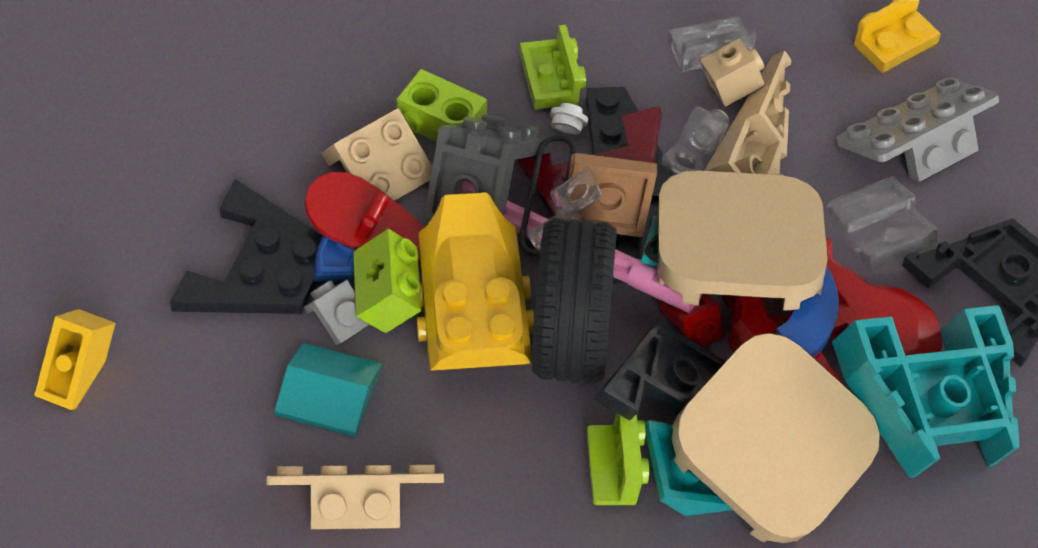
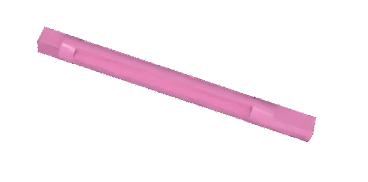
M464 180L462 183V193H475L474 184ZM507 200L504 217L516 226V232L520 233L525 208ZM530 211L525 237L541 244L544 223L550 220ZM615 249L613 277L687 313H690L696 306L682 303L683 295L669 288L666 283L659 285L656 275L657 266L641 263V259L633 258Z

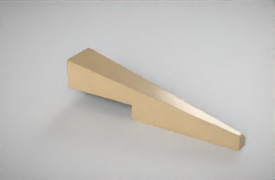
M785 50L771 57L761 74L765 86L749 94L704 171L784 176L780 174V160L787 156L789 110L783 107V99L790 92V84L784 81L785 68L791 65V58Z

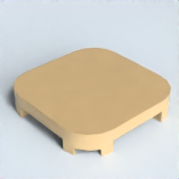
M686 171L671 176L662 184L657 211L658 264L656 275L659 285L666 283L669 288L683 295L682 303L699 306L700 294L782 298L783 310H796L800 308L801 301L813 297L816 293L821 295L828 260L823 203L819 193L809 184L797 178L782 175L716 171Z
M770 333L754 336L742 344L682 409L671 426L673 428L672 443L676 454L674 461L683 473L688 469L692 471L753 528L749 534L763 543L767 540L779 543L797 542L818 527L872 464L879 450L880 432L875 417L854 394L798 344L787 337Z

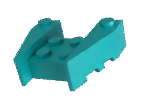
M999 305L963 309L939 330L946 351L905 356L892 317L855 320L832 341L845 382L853 394L875 417L880 435L909 478L917 477L941 459L936 446L978 441L987 467H993L1019 448L1018 418L1013 417L1012 395L1016 393V381L1010 375V360L1014 357V348Z

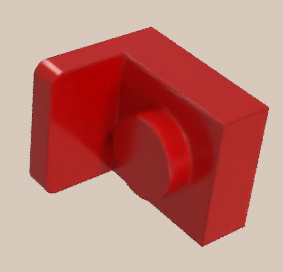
M707 294L701 295L699 306L696 305L690 313L658 299L660 312L681 329L683 336L704 347L723 337L719 305Z

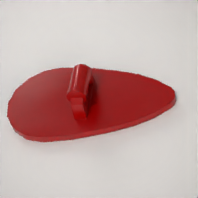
M347 172L327 173L318 177L309 186L304 201L306 215L314 228L327 238L357 250L385 230L390 229L401 237L409 239L417 246L418 263H420L418 232L424 228L423 225L382 190L361 177Z

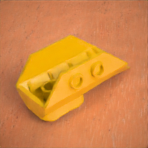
M486 192L443 196L428 225L418 232L421 270L420 297L424 316L417 317L418 342L426 341L430 370L532 364L529 335L533 334L534 311L533 309L526 310L525 300L531 299L529 275L522 276L516 226L502 215L491 196Z

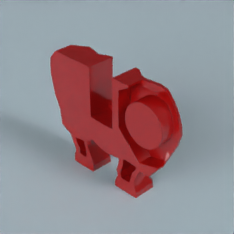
M826 237L828 259L826 266L835 281L839 298L837 320L828 342L835 340L855 320L892 317L905 356L941 352L942 336L939 331L940 325L933 309L918 297L902 288L870 284L854 271L842 266L832 258L833 244ZM722 295L724 302L731 308V327L728 341L733 353L754 336L769 333L776 335L777 328L787 322L794 312L792 310L786 316H771L765 308L762 297ZM820 352L814 359L843 385Z

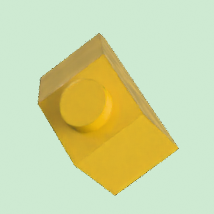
M80 309L55 316L34 396L70 410L76 409L106 362L116 323Z

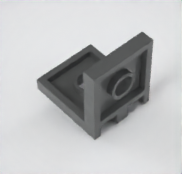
M483 114L481 119L464 117L461 123L439 126L423 219L429 221L432 219L443 196L463 194L462 183L465 179H469L474 184L475 193H488L504 216L514 160L536 156L539 145L549 136L539 134L540 128L528 124H516V127L505 125L504 118L489 114ZM551 143L545 147L543 154L550 153Z

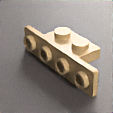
M435 464L409 465V473H391V465H365V474H347L346 465L321 466V474H303V466H277V475L266 476V485H311V529L400 528V483H444V473H435Z

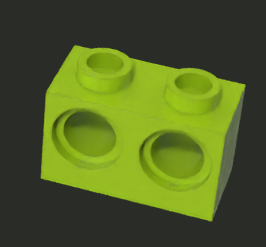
M420 69L397 98V108L401 111L413 133L421 134L437 142L439 126L461 123L464 117L481 119L483 114H487V98Z

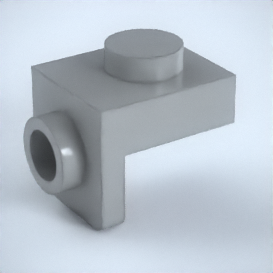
M331 280L310 293L314 300L304 306L308 314L312 311L316 313L336 346L370 325L356 317L355 291L348 280L337 286H334Z

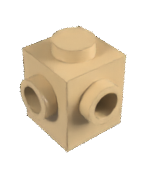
M740 38L700 59L709 85L725 107L765 86L760 70L765 68L761 57L755 48L748 50Z

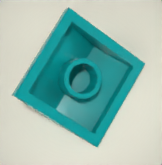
M302 343L287 365L274 410L275 416L356 437L382 371V363Z
M648 420L645 423V434L660 501L684 516L733 510L692 471L688 469L683 473L675 463L676 454L672 443V424Z

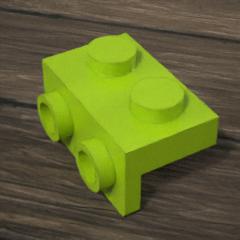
M566 24L558 25L557 39L520 43L519 55L534 110L560 107L561 103L578 105L580 90L586 88V74L584 67L577 64V41L575 37L570 38Z
M616 413L613 425L588 426L587 444L592 502L594 505H636L642 484H648L649 461L648 458H641L640 446H644L645 423L644 420H637V415L629 421Z

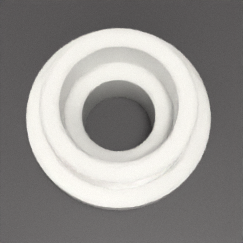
M561 103L560 107H553L550 112V117L552 118L551 127L559 132L570 135L580 134L582 127L587 125L588 117L582 113L583 109L570 103Z

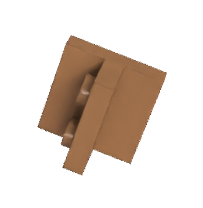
M581 153L571 154L568 193L563 219L565 221L574 219L579 220V222L587 220L593 221V223L608 222L617 229V234L643 237L657 177V164Z

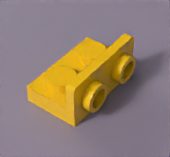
M893 0L888 6L875 13L870 12L859 21L854 46L881 73L938 44L941 33L917 11L920 0Z

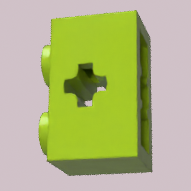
M387 229L353 252L357 318L387 333L421 311L418 251L415 244L409 239L403 238L392 230Z

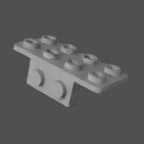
M945 78L938 81L936 86L924 92L910 95L907 97V101L895 107L882 109L877 113V116L863 123L849 126L846 132L836 137L837 145L877 162L888 161L904 152L909 178L920 182L979 151L973 116L999 103L998 93L984 89L982 86H974L959 81L957 78Z

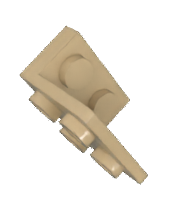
M399 108L334 143L321 153L328 166L341 161L347 173L361 177L382 190L393 200L399 199L430 181L432 172L430 161Z

